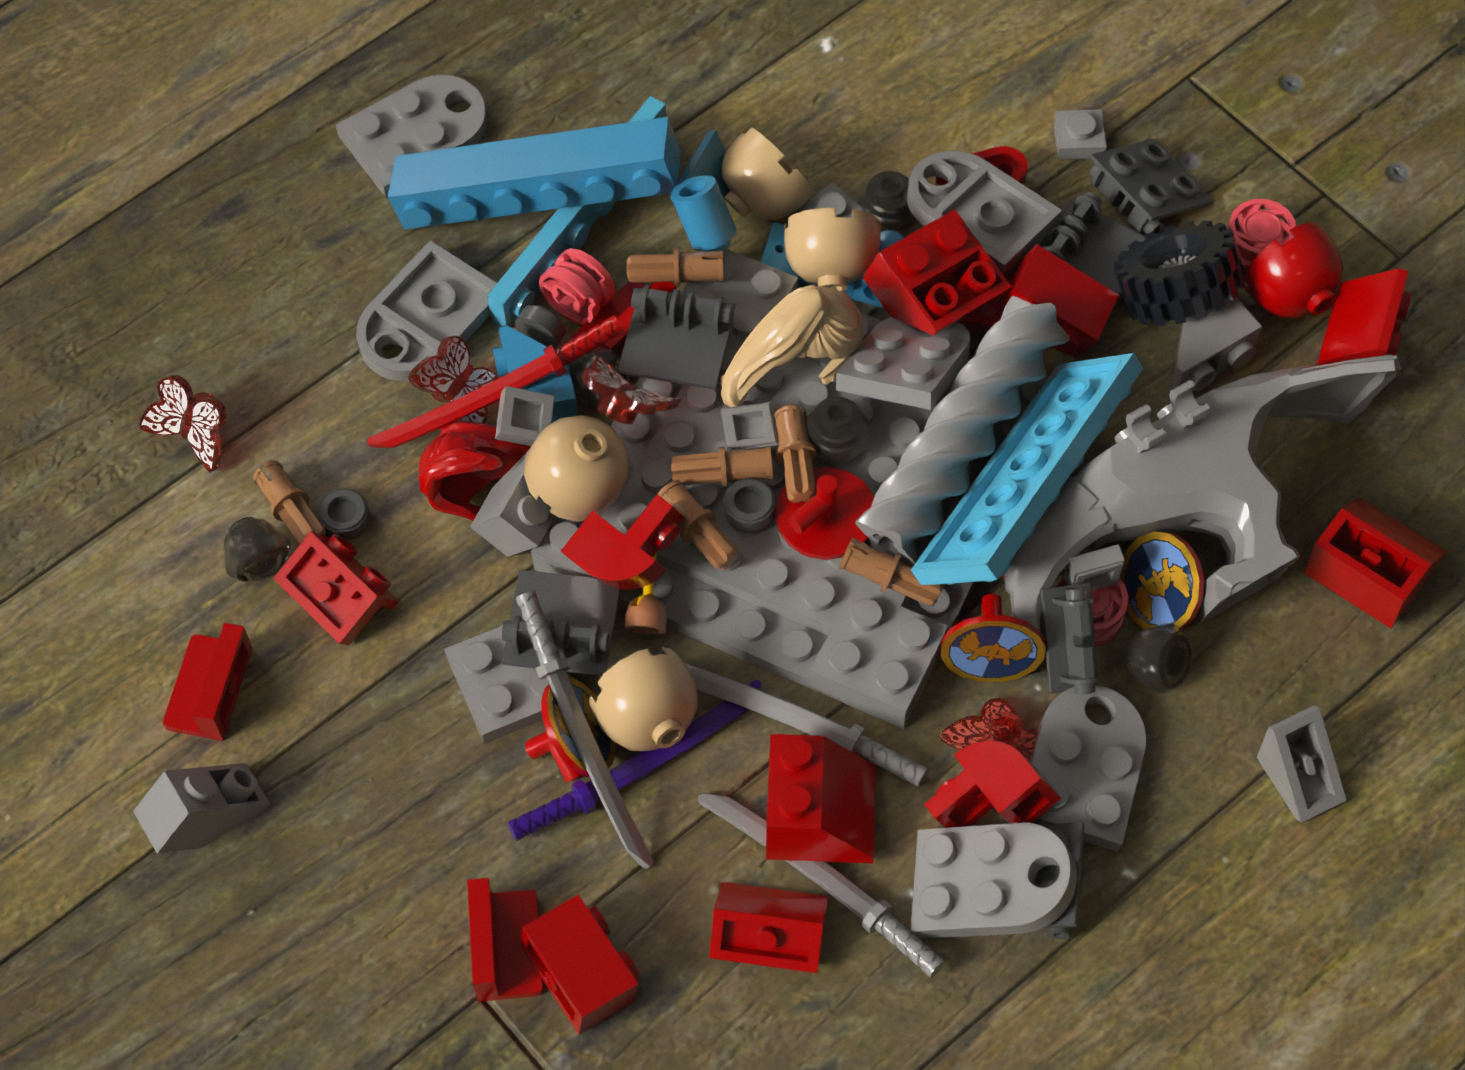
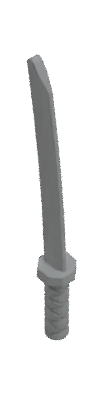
M536 591L523 593L516 597V601L520 606L523 620L526 621L525 625L539 659L540 666L536 668L539 679H548L573 741L625 850L641 867L648 869L654 865V861L627 810L590 730L566 672L570 669L567 658H560L557 652V647L554 639L551 637L552 634L546 622L544 612L540 608L541 604Z
M686 664L695 681L696 689L743 706L807 734L825 736L863 759L880 766L882 769L894 773L906 781L909 780L910 783L917 787L927 771V767L899 755V753L888 749V747L885 748L884 745L874 742V740L871 741L870 738L863 735L865 728L857 724L850 729L784 699Z
M706 793L698 795L700 805L766 847V820L730 797ZM785 860L863 920L862 927L871 934L878 931L881 935H884L891 944L896 945L899 951L908 956V959L916 966H920L921 970L930 978L936 976L943 968L945 961L940 956L935 955L932 949L923 944L913 933L911 934L902 923H899L891 915L893 906L886 900L876 902L826 862Z

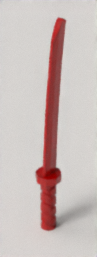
M613 315L557 349H554L552 345L544 348V355L495 381L414 419L370 436L367 439V443L372 448H396L499 401L501 391L505 386L523 389L554 372L557 373L558 377L567 373L565 366L625 331L617 317Z

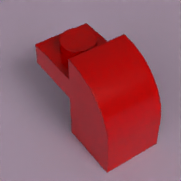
M657 494L624 535L599 514L592 511L561 549V552L585 572L607 586L622 590L642 588L658 580L667 571L664 566L652 557L658 550L664 551L674 542L681 529L679 523L683 520L684 516Z
M982 741L966 746L954 754L965 770L955 778L944 782L936 794L924 805L935 820L943 827L950 828L972 826L993 807L1010 824L1033 823L1058 802L1061 797L1047 779L1017 749L999 741Z

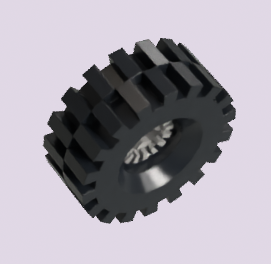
M1194 221L1184 222L1183 226L1179 228H1174V225L1163 227L1164 232L1159 234L1150 232L1144 235V241L1139 242L1135 240L1129 244L1130 251H1121L1118 255L1119 261L1114 262V272L1127 313H1129L1130 318L1133 320L1139 318L1140 323L1148 325L1153 320L1156 326H1166L1169 320H1175L1176 324L1185 323L1186 318L1195 315L1197 319L1207 316L1206 311L1211 308L1218 311L1225 307L1224 300L1233 301L1239 295L1238 290L1244 289L1245 286L1244 279H1246L1233 231L1231 228L1226 229V225L1220 222L1213 226L1212 221H1202L1199 225L1195 226Z

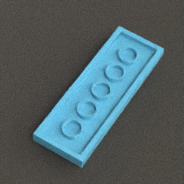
M1134 353L1069 362L1056 366L912 567L911 572L921 585L977 581L990 582L998 580L1007 572L1010 567V561L1023 542L1034 533L1036 523L1048 506L1058 498L1060 489L1072 471L1083 462L1084 454L1097 435L1105 430L1108 425V419L1119 403L1130 394L1131 386L1144 369Z

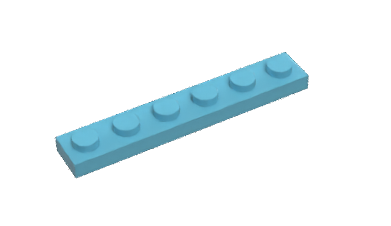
M649 96L629 122L666 117V104ZM615 201L557 209L487 295L491 321L500 327H511L524 307L534 304L535 296L540 291L538 281L541 275L549 267L555 266L557 258L564 250L570 248L579 249L585 243L591 226L600 215L606 216L610 212Z

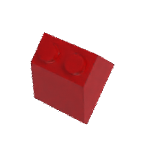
M770 734L766 860L874 864L876 766L825 736Z

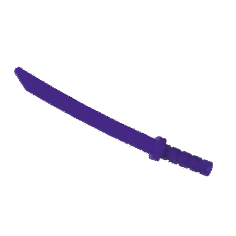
M754 680L748 686L760 690L761 682ZM726 700L691 722L682 739L669 748L643 751L609 770L617 789L620 790L691 749L750 709ZM580 779L572 783V791L562 795L561 798L558 797L548 802L547 805L539 806L533 811L508 821V828L515 841H518L529 834L543 829L544 826L547 827L558 820L572 815V813L582 810L585 815L596 811L595 803L601 799L592 780L585 783Z

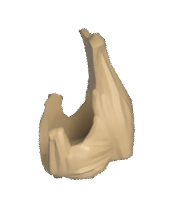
M813 284L800 287L789 293L759 322L735 354L725 374L718 379L717 385L722 386L721 397L723 403L729 407L742 406L749 389L759 379L773 369L790 363L796 357H828L832 359L820 373L819 377L821 382L826 385L835 381L836 372L862 343L861 325L863 317L855 302L844 291H838L835 287H827L826 285L815 286Z

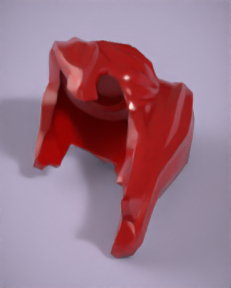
M458 421L441 427L438 437L420 455L418 470L420 491L428 498L434 510L461 516L473 521L481 508L470 503L473 495L496 478H502L531 446L495 439L496 426Z

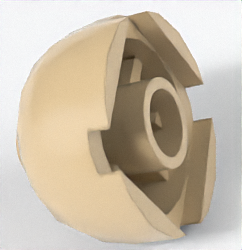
M748 127L741 133L726 151L721 169L722 179L730 192L724 198L742 217H745L749 212L762 220L777 221L789 217L807 202L814 194V191L797 168L792 170L783 159L785 155L765 136L752 127Z
M836 208L811 209L788 217V224L784 223V246L788 263L792 270L807 282L818 284V286L835 287L838 291L847 290V284L857 282L863 278L879 252L881 240L880 220L875 215L862 210L852 209V218L836 217Z
M582 415L565 417L556 420L540 432L526 455L524 477L531 495L536 500L540 497L544 503L551 506L549 512L559 518L579 522L585 521L592 511L602 516L608 508L616 503L627 484L630 460L622 439L609 425L599 419Z
M662 647L666 654L654 656L648 649H644L618 661L597 682L602 689L597 697V701L595 702L592 696H590L589 707L591 715L601 730L612 741L628 750L653 751L675 745L682 739L695 716L698 707L695 681L684 661L671 648Z

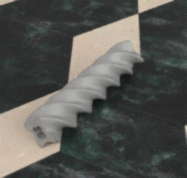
M1016 296L1010 298L1003 310L1001 319L987 331L980 342L975 357L970 359L960 370L953 382L950 393L933 409L924 431L917 435L906 448L898 469L885 479L875 494L871 508L865 511L855 522L860 530L869 538L872 548L894 557L896 553L901 554V561L914 566L918 560L916 539L937 533L944 524L943 500L966 493L970 488L969 461L986 457L995 451L994 424L998 421L1015 418L1020 414L1019 387L1023 384L1042 380L1045 377L1044 350L1048 347L1065 344L1070 340V336L1056 320L1057 308L1052 303L1035 305Z

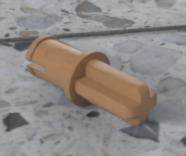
M674 248V254L631 255L627 259V277L630 282L674 281L675 287H680L681 283L724 282L723 250L680 252L679 248Z
M787 405L779 408L774 414L779 439V448H777L775 453L776 459L784 468L788 499L794 503L807 502L815 496L812 461L816 457V449L809 439L806 409H800L799 405Z
M722 446L719 447L720 452L677 455L671 459L672 480H680L684 485L722 482L723 487H728V482L747 478L773 479L771 446L735 451H725V447Z
M272 460L264 463L273 477L272 480L266 477L260 467L256 469L253 474V481L271 503L273 517L278 521L284 522L299 545L310 532L321 535L326 534L324 526L308 505L309 498L307 493L302 489L296 488L280 462Z
M680 480L668 483L659 491L658 495L684 516L683 520L679 523L681 527L680 537L685 542H692L714 568L726 570L738 559L739 549L714 522V512L710 509H704Z
M853 537L839 566L842 570L857 574L882 586L880 591L885 592L889 588L928 606H934L944 585H921L911 572L913 566L900 561L901 554L896 553L894 557L874 549Z

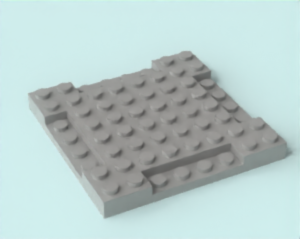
M728 249L723 250L724 282H688L681 295L687 296L688 292H694L695 297L715 300L718 297H724V302L736 304L719 378L725 374L735 354L759 322L783 298L798 289V277ZM861 313L863 317L861 325L863 341L881 321ZM977 349L973 356H969V360L975 357ZM796 357L790 363L770 371L749 389L742 406L771 402L773 416L783 406L799 405L800 409L805 408L809 439L816 449V457L812 461V468L832 467L847 470L862 479L875 497L885 479L898 469L901 457L908 445L917 435L924 431L927 420L935 406L950 393L953 382L934 407L928 410L836 391V379L829 385L821 382L819 377L820 373L832 359L828 357ZM1045 375L1042 380L1023 384L1019 387L1021 412L1015 418L998 421L994 424L995 451L1049 376ZM639 377L632 391L635 394L637 392V395L638 393L639 395L642 394L638 397L641 402L634 401V394L631 396L632 399L628 397L611 425L622 439L630 460L627 484L616 503L601 516L622 534L625 535L659 491L673 481L671 475L672 457L720 452L719 447L722 446L727 451L721 409L730 407L723 403L721 397L722 386L717 385L715 390ZM637 388H639V389H642V390H644V391H646V392L649 391V393H645V392H642V391H635V392H634V390H636ZM662 395H663V396H664V400H663V401H661L662 399L659 400L658 398H661V397H659V396H662ZM649 397H650L651 399H654V397H658V398H656L655 400H650V399H649V400L647 401V399H648ZM668 397H669V398H680V399H670L671 401L666 400V399H668ZM649 401H653V404L651 403V405H647ZM995 451L986 457L969 461L970 486ZM776 454L771 455L773 479L758 480L763 481L772 489L776 508L779 493L785 487L786 482L783 465L777 462ZM737 481L728 482V487H723L722 482L685 485V488L704 509H710L714 512V522L739 549V557L728 569H716L692 542H685L680 537V532L664 551L658 550L656 561L664 566L667 571L654 582L653 595L660 599L666 607L667 627L904 729L940 658L942 638L952 626L956 625L977 582L944 584L934 606H928L889 588L883 592L880 591L882 586L857 574L855 575L840 569L839 566L843 558L821 560L806 557L791 548L778 531L775 515L769 525L755 532H744L734 528L727 521L724 514V496L727 489ZM965 493L943 500L944 523ZM555 516L539 546L531 550L534 570L546 573L593 577L561 552V549L584 521L578 522ZM937 533L916 539L918 559ZM868 539L865 544L871 547L870 540ZM644 587L631 590L620 589L618 606L627 610L634 598L643 595Z

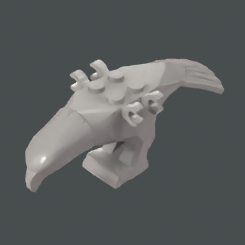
M1385 355L1315 367L1298 366L1259 373L1213 389L1197 399L1193 396L1195 384L1192 380H1189L1170 391L1171 403L1157 413L1158 421L1151 423L1149 418L1151 408L1148 404L1129 413L1126 416L1127 428L1114 437L1117 444L1068 477L1060 489L1058 498L1048 506L1036 523L1034 533L1023 542L1010 561V567L1004 574L1006 592L1010 595L1012 617L1025 620L1040 630L1039 620L1042 613L1040 589L1051 588L1054 581L1066 570L1067 564L1070 562L1069 558L1088 553L1104 546L1106 543L1136 540L1139 536L1153 531L1170 533L1188 530L1213 536L1219 539L1227 554L1226 565L1204 580L1203 601L1196 617L1193 619L1196 626L1273 583L1288 570L1287 567L1297 561L1300 555L1296 548L1287 544L1279 527L1281 492L1257 465L1255 455L1261 431L1267 417L1311 418L1348 424L1367 408L1373 397L1388 385L1396 376V373L1401 370L1398 357Z

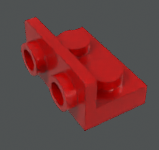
M310 532L273 579L339 644L349 646L380 607L393 610L399 603V600L387 590L391 583L383 574L371 566L364 568L354 558L358 551L346 539L335 533L331 537Z

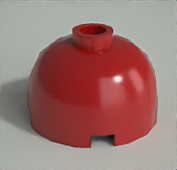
M1307 222L1290 229L1289 231L1294 238L1287 241L1284 245L1281 246L1276 239L1267 245L1245 272L1246 279L1244 280L1249 285L1244 286L1246 292L1267 313L1280 318H1299L1309 313L1314 316L1323 313L1334 303L1336 299L1334 292L1341 282L1344 266L1338 247L1319 223Z

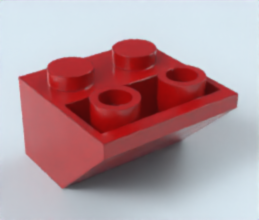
M955 209L878 252L863 276L864 281L890 317L933 336L1007 293L1012 288Z
M1398 268L1340 283L1316 366L1377 356H1396L1402 335L1400 332L1401 324L1406 318L1413 294L1404 290L1408 270Z
M1359 497L1339 511L1316 541L1304 574L1392 629L1445 558L1447 551Z

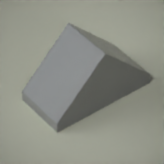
M1313 705L1268 727L1256 758L1297 821L1302 823L1347 801L1319 707Z

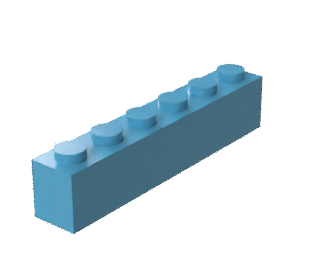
M669 117L398 155L395 156L388 199L405 230L672 193L678 183L681 148Z

